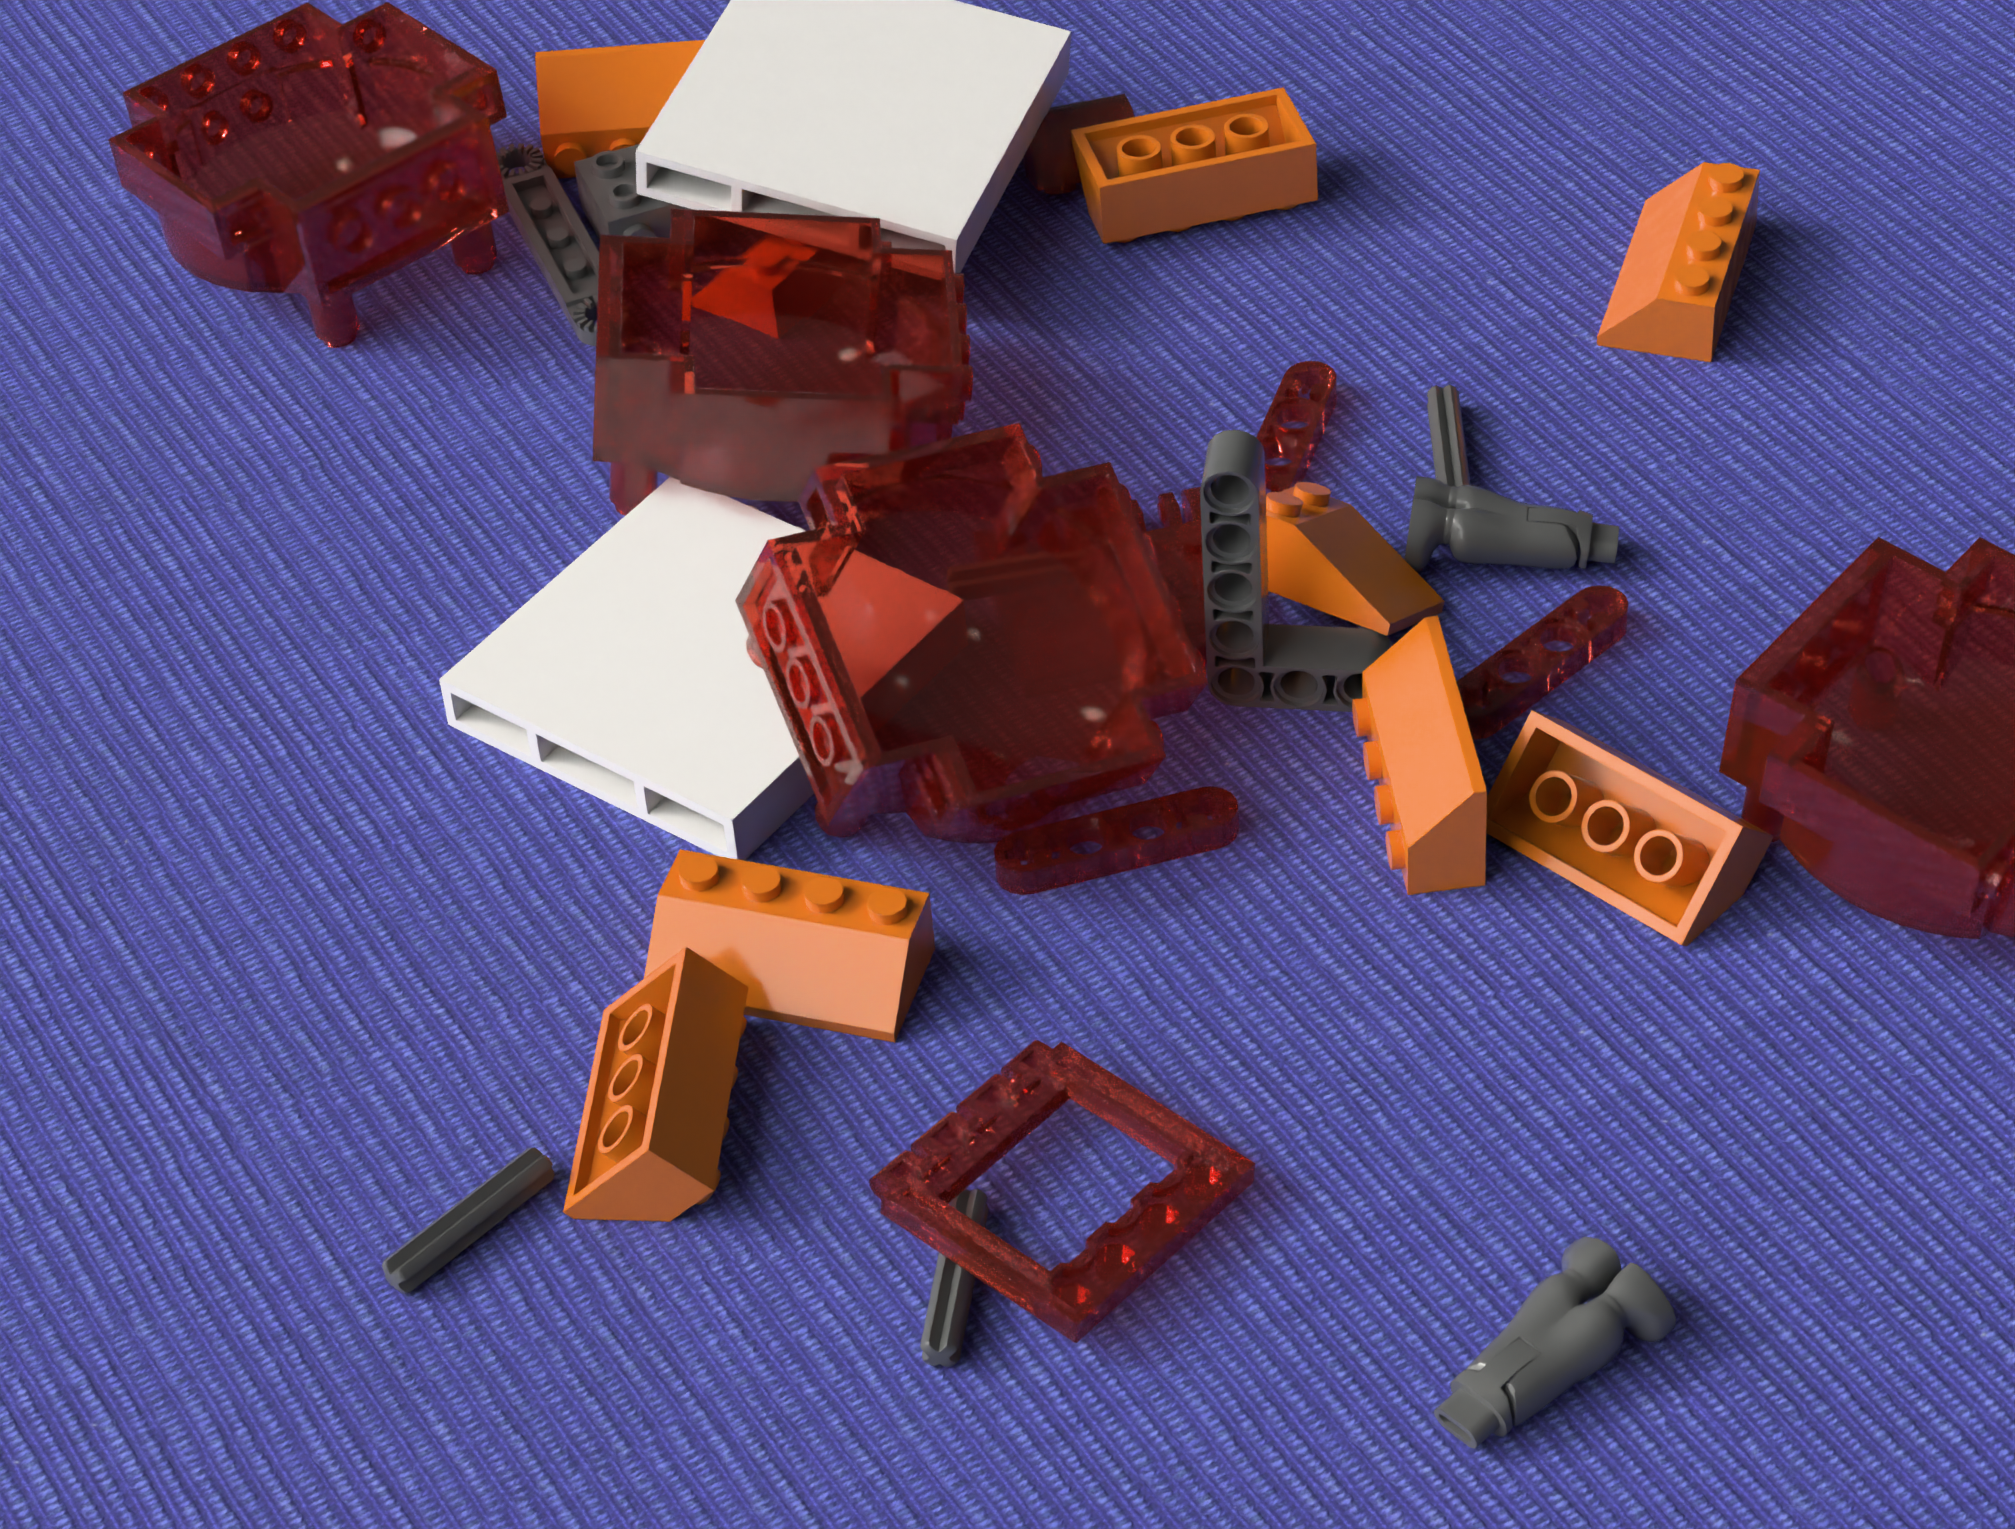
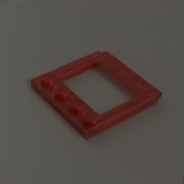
M1034 1040L1001 1068V1075H992L960 1102L956 1107L957 1113H947L911 1144V1151H902L871 1177L869 1185L873 1193L881 1199L882 1215L1074 1343H1077L1254 1182L1255 1163L1062 1041L1052 1049L1045 1043ZM1071 1099L1174 1164V1170L1161 1182H1150L1131 1199L1130 1209L1115 1223L1105 1222L1086 1239L1085 1249L1070 1263L1060 1262L1049 1271L949 1205V1203Z

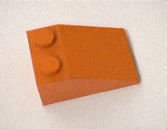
M1298 482L1295 484V487L1281 492L1267 493L1266 520L1269 592L1386 636L1419 623L1425 617L1442 613L1445 601L1351 504L1330 497V489L1315 483Z

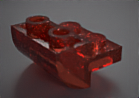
M1120 94L1050 107L1024 155L1026 177L1037 190L1044 189L1046 194H1063L1077 188L1076 183H1080L1081 178L1071 140V130L1135 117L1126 95Z

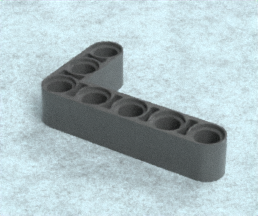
M1240 430L1222 431L1214 435L1208 443L1200 489L1207 683L1209 691L1218 701L1232 706L1352 712V700L1362 698V672L1393 646V643L1386 635L1367 628L1269 624L1265 452L1261 442L1248 432Z

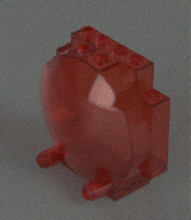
M307 2L122 92L132 128L108 139L120 182L123 188L156 211L164 241L176 262L198 278L229 289L246 292L302 294L307 300L315 334L328 347H343L356 339V332L360 324L352 296L353 293L449 243L454 262L462 268L463 272L473 275L481 274L494 266V259L497 257L498 251L491 221L510 212L490 128L491 125L507 117L497 69L389 2L344 24H341Z
M671 209L670 238L600 235L593 461L611 462L609 498L615 505L616 511L626 516L657 489L658 472L680 480L681 484L696 489L750 500L797 502L844 497L883 486L885 481L910 473L925 462L938 448L940 443H951L953 424L958 425L959 420L963 421L965 401L971 402L973 389V367L969 365L970 335L966 334L967 304L963 303L964 274L954 273L952 250L892 248L891 241L881 240L880 218Z
M1020 423L814 468L798 498L810 530L767 540L735 599L749 633L746 640L747 653L753 663L765 672L816 796L815 818L821 829L834 837L843 838L856 834L869 815L907 813L926 837L950 842L997 843L1025 838L1045 831L1071 817L1094 797L1146 784L1166 757L1162 732L1158 724L1152 719L1187 711L1208 684L1204 659L1199 650L1194 648L1181 622L1179 603L1176 597L1168 592L1157 568L1155 549L1152 543L1143 537L1132 512L1133 506L1130 493L1124 484L1119 483L1111 463L1107 462L1043 477L1040 455L1037 449L1028 443Z
M1878 537L1736 679L1719 768L1720 773L1746 787L1741 818L1774 836L1771 842L1780 839L1793 857L1829 890L1877 917L1926 933L1967 939H1981L1989 933L2015 937V555L1981 537L1946 572Z

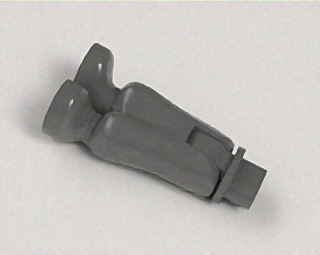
M1416 476L1405 561L1416 572H1419L1427 566L1433 551L1439 545L1449 544L1454 558L1466 564L1568 569L1575 565L1576 560H1579L1578 568L1586 569L1587 561L1615 564L1619 526L1592 523L1593 514L1582 510L1575 512L1560 507L1518 502L1475 485L1466 484L1459 487H1451L1434 478Z
M1583 1237L1575 1240L1564 1250L1561 1260L1563 1272L1548 1276L1542 1280L1527 1297L1507 1327L1465 1370L1450 1382L1452 1395L1434 1410L1438 1422L1467 1446L1475 1449L1492 1433L1501 1437L1505 1436L1511 1431L1513 1425L1518 1426L1570 1387L1611 1362L1622 1348L1624 1329L1642 1341H1661L1675 1328L1676 1317L1670 1302L1650 1275L1639 1265L1631 1262L1621 1270L1620 1260L1616 1251L1600 1239Z

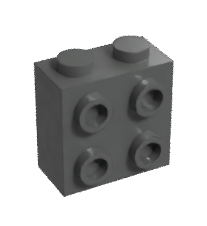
M640 144L615 151H603L593 157L574 162L581 207L614 267L627 263H638L648 257L677 249L692 248L699 243L719 238L717 216L637 194L636 149Z

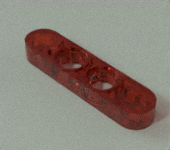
M1318 361L1300 362L1291 366L1286 371L1256 438L1263 445L1265 461L1273 458H1286L1292 461L1281 466L1265 463L1266 488L1270 489L1271 492H1281L1295 487V484L1298 482H1303L1336 406L1337 375L1334 369L1325 363ZM1309 389H1311L1309 399L1303 398L1302 395L1307 394ZM1292 421L1304 422L1308 424L1307 426L1301 428H1286L1281 426L1283 423Z
M1596 585L1580 590L1456 681L1472 739H1483L1495 734L1621 640L1626 634L1628 624V601L1626 596L1610 586ZM1552 641H1563L1572 644L1574 647L1566 651H1552L1546 649L1543 645ZM1510 672H1522L1530 675L1532 678L1526 682L1516 683L1508 682L1501 676Z
M1214 786L1200 787L1016 831L1004 836L997 842L994 849L997 882L1010 893L1019 895L1034 894L1220 849L1233 842L1238 835V802L1231 792L1223 788ZM1177 822H1181L1180 829H1177ZM1148 826L1158 827L1164 831L1161 836L1154 839H1140L1132 835L1136 829ZM1085 841H1092L1102 845L1099 851L1092 854L1083 855L1070 850L1074 844ZM1052 852H1058V858L1053 859ZM1020 861H1026L1027 865H1021Z

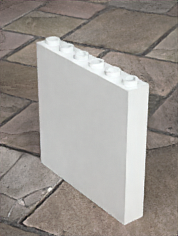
M731 0L636 149L637 194L955 282L1069 74L1071 31L956 0Z
M674 473L444 674L439 681L448 725L708 852L721 857L745 861L967 646L963 600L948 594L946 591L936 589L911 578L896 569L886 567L861 556L849 548L841 547L809 533L801 527L793 526L759 511L753 506L743 504L716 492L708 486L698 484Z

